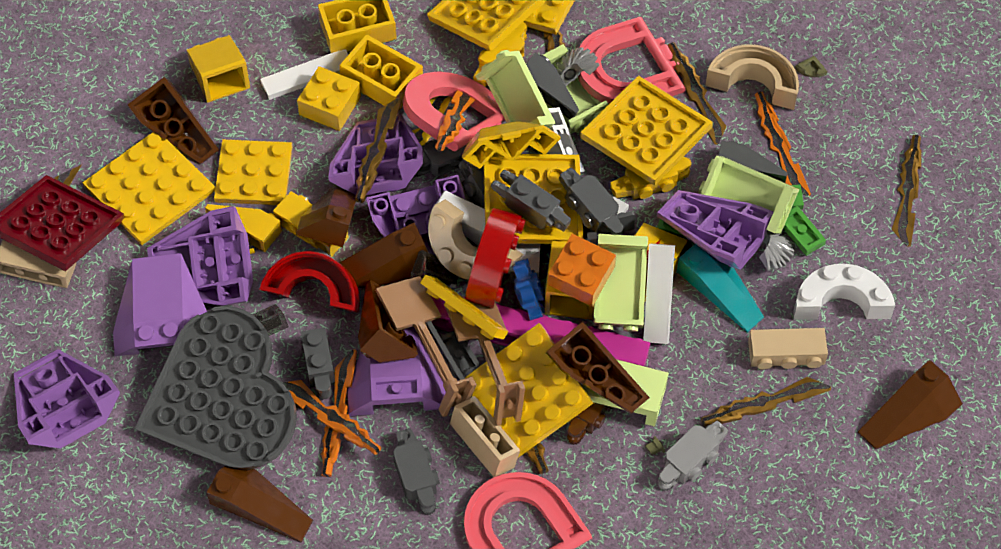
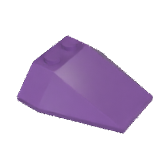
M402 114L397 115L393 130L388 129L385 138L387 148L381 163L376 169L378 174L371 190L366 194L367 196L386 191L394 192L405 188L423 164L422 146ZM390 116L383 117L381 120L377 142L370 150L369 162L363 171L365 178L363 180V187L370 163L379 153L378 144ZM377 119L357 122L330 163L329 181L355 195L358 191L356 180L360 175L358 169L363 164L361 160L367 155L366 146L374 142Z
M678 190L657 212V217L719 262L741 270L760 248L774 211L752 203Z
M235 206L212 210L147 248L148 257L181 253L203 303L228 306L248 301L253 284L248 234Z
M181 253L132 259L113 330L115 356L140 354V349L174 345L183 327L196 315L207 312Z
M59 349L14 373L18 427L31 445L62 448L106 423L120 394L109 376Z

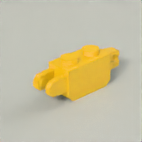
M522 22L491 52L485 49L482 50L478 57L479 67L473 76L474 81L484 87L488 85L485 80H477L476 75L482 71L481 68L485 64L493 62L496 59V55L504 50H509V52L520 51L522 57H524V41L527 39L526 23Z
M684 156L655 186L626 168L625 176L610 183L611 191L616 198L632 196L633 200L649 198L653 193L659 191L668 192L677 186V181L683 180V178L686 179L690 175L692 162L689 160L690 158Z

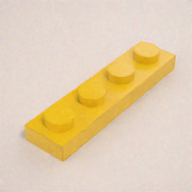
M425 275L422 279L421 284L427 288L426 293L435 299L441 298L444 300L446 308L455 313L457 311L463 315L462 319L472 326L476 324L481 328L480 333L491 340L493 338L504 340L509 331L438 278Z

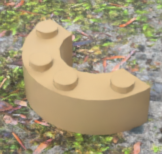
M739 45L723 51L710 64L705 86L728 92L730 87L738 81L746 79L756 80L770 90L773 105L794 110L799 90L798 76L789 60L777 51L760 45Z
M444 199L434 205L428 223L430 244L436 257L446 269L461 278L469 280L478 248L472 246L466 240L462 231L464 212ZM517 249L510 250L508 258L512 259L510 268L524 255Z

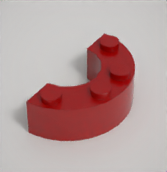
M497 208L492 209L471 270L465 295L467 301L489 308H494L495 302L500 303L504 288L500 287L503 273L508 274L512 259L508 258L511 249H516L519 240L517 233L522 234L526 220L522 219V216Z
M303 251L285 256L268 270L259 290L265 293L289 298L292 289L298 283L307 279H318L328 288L330 306L359 313L360 297L354 278L343 265L322 253Z

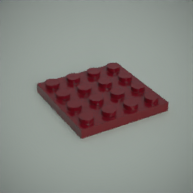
M45 175L0 212V239L66 272L121 224L124 219V213Z

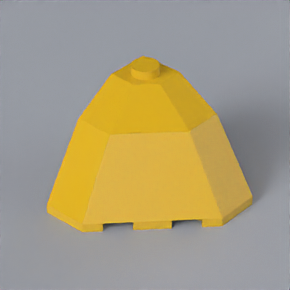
M520 121L480 129L467 143L462 158L480 169L494 153H499L513 162L528 146H531L546 155L561 137L544 125Z

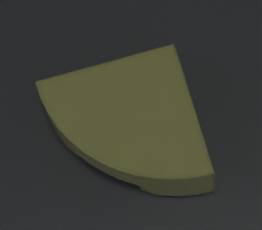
M815 56L795 66L799 73L808 77H822L827 75L828 72Z

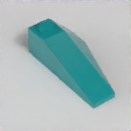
M696 244L678 258L676 272L747 333L764 318V315L734 268L719 262Z

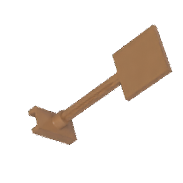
M421 276L376 288V293L395 330L415 327L444 383L443 387L446 393L439 406V411L442 417L447 416L451 407L471 398L476 383L473 377L459 381L453 378L425 322L439 319L441 314L432 297L426 293L427 288L421 284Z
M470 302L506 329L496 303L494 308H489ZM446 308L458 342L478 339L497 387L493 417L496 426L501 425L502 418L514 416L516 422L521 421L525 393L523 382L507 383L490 339L480 333L481 328L476 324L472 326L462 319L463 315L457 311L455 313Z

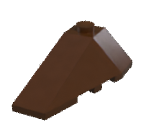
M163 77L128 104L140 123L163 139H167L172 145L198 163L202 164L220 151L185 100L167 78Z
M335 184L301 216L296 235L343 248L356 203V195Z
M415 223L387 235L339 262L350 272L358 288L366 287L369 279L378 285H390L418 276L424 278L425 275L437 272Z
M369 279L366 284L358 333L361 353L365 357L373 358L379 363L415 358L418 352L413 336H407L404 329L395 330L376 293V288L381 286Z
M583 322L546 352L563 373L630 414L650 398Z
M929 360L895 392L858 433L875 449H878L916 431L919 432L935 423L945 421L963 403L949 376Z
M224 466L217 472L206 492L211 505L301 543L313 522V519L256 469L238 470Z

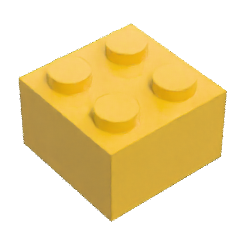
M318 66L297 99L299 115L340 131L361 98L360 82Z

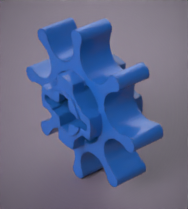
M528 258L517 261L515 266H513L517 277L514 279V289L523 309H527L530 321L543 317L542 313L545 312L541 301L544 300V290L535 270H531Z

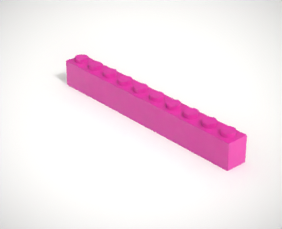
M432 297L441 314L439 319L431 321L435 329L447 332L454 331L444 306L445 301L441 298L435 299ZM496 303L504 325L509 332L504 340L493 338L490 341L491 343L508 346L540 323L554 344H556L577 327L578 324L567 320L562 321L550 318L546 315L530 321L528 312L522 309L501 306ZM587 326L616 360L646 366L651 342Z

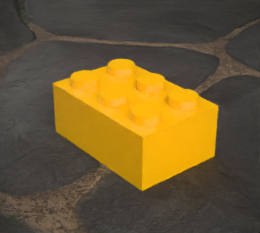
M334 0L318 4L319 21L330 53L345 49L347 52L352 51L366 34L381 43L397 39L396 23L387 0Z
M367 34L339 65L340 75L360 82L361 93L385 106L391 102L388 106L391 110L399 101L398 98L402 100L400 109L402 108L403 97L408 83L413 78L423 74V66Z

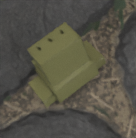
M653 436V441L646 445L651 455H655L660 451L665 452L663 444L656 436Z

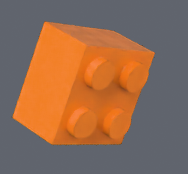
M572 233L548 274V285L593 307L615 268L616 254Z

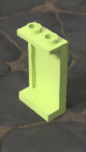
M563 44L543 55L550 60L556 69H559L556 63L563 64L562 56H566L568 50ZM576 78L566 86L579 108L577 115L571 119L563 115L570 134L574 132L580 133L609 105L607 101L601 102L592 97L583 88L579 79ZM546 103L548 108H553L552 106Z
M504 50L498 53L496 59L485 64L481 68L482 71L476 75L477 80H485L507 123L520 121L544 125L547 128L556 124L520 51L509 52V50Z
M716 156L715 159H712L707 169L709 172L706 181L701 183L698 193L752 203L774 211L766 230L773 233H781L799 189L723 156Z
M598 234V246L616 254V264L595 301L593 326H598L599 330L606 331L613 330V327H623V331L638 332V328H643L648 237Z
M617 360L650 397L634 413L646 415L645 424L655 427L669 373ZM581 384L593 402L622 409Z

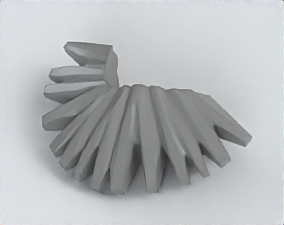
M580 47L576 48L575 51L572 49L570 53H566V56H562L563 64L557 62L556 65L559 69L556 70L566 86L578 78L582 71L590 75L600 66L599 63H595L597 60L595 53H590L591 50L588 48L584 50V48Z
M767 231L763 242L766 243V249L759 258L767 270L771 268L774 270L781 269L782 266H786L785 262L789 263L791 261L790 258L794 255L792 242L789 241L788 237L780 236L783 232L773 233Z

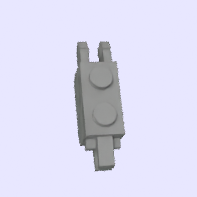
M719 421L714 422L705 429L702 426H693L666 452L665 468L661 471L659 475L660 480L658 481L660 490L662 489L666 492L679 482L684 485L689 479L694 481L701 474V468L706 463L711 465L718 458L719 445L727 436L728 429Z

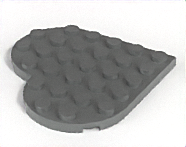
M232 306L214 307L208 312L193 317L179 333L135 430L223 466L238 470L259 468L276 459L286 449L293 437L297 413L294 399L287 387L278 378L269 373L273 349L270 336L262 323L251 313Z

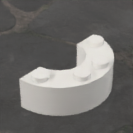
M833 264L814 271L804 280L797 295L793 320H818L823 304L838 298L848 299L858 304L864 311L866 319H891L895 302L888 286L873 272L857 265Z

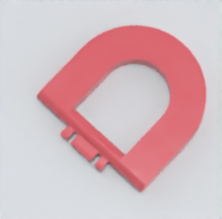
M642 17L601 28L585 38L580 46L584 50L587 48L591 50L590 53H595V56H597L595 63H599L600 66L590 75L582 71L578 79L583 88L592 97L601 102L607 101L610 104L631 83L611 78L603 70L601 60L609 53L641 43L646 45L662 71L660 74L644 79L672 97L686 90L674 70L677 64L675 61H672L673 55L667 44H665V40L663 37L655 39Z
M449 72L421 74L408 83L403 97V108L408 118L437 140L440 125L443 126L445 115L436 110L430 103V99L434 97H454L456 91L459 90L463 92L460 100L467 103L469 98L472 97L475 101L470 106L487 117V119L469 130L462 127L459 130L458 136L454 137V141L446 145L450 150L457 151L467 145L480 129L501 125L506 121L492 92L480 83L468 77ZM452 120L446 134L447 137L451 134V131H454L457 124ZM446 136L444 137V139L441 140L440 143H444Z
M506 473L488 480L472 495L465 511L464 531L470 549H504L494 534L491 523L494 514L500 507L514 501L530 503L542 513L561 541L550 549H575L592 539L591 533L563 493L550 481L531 473Z

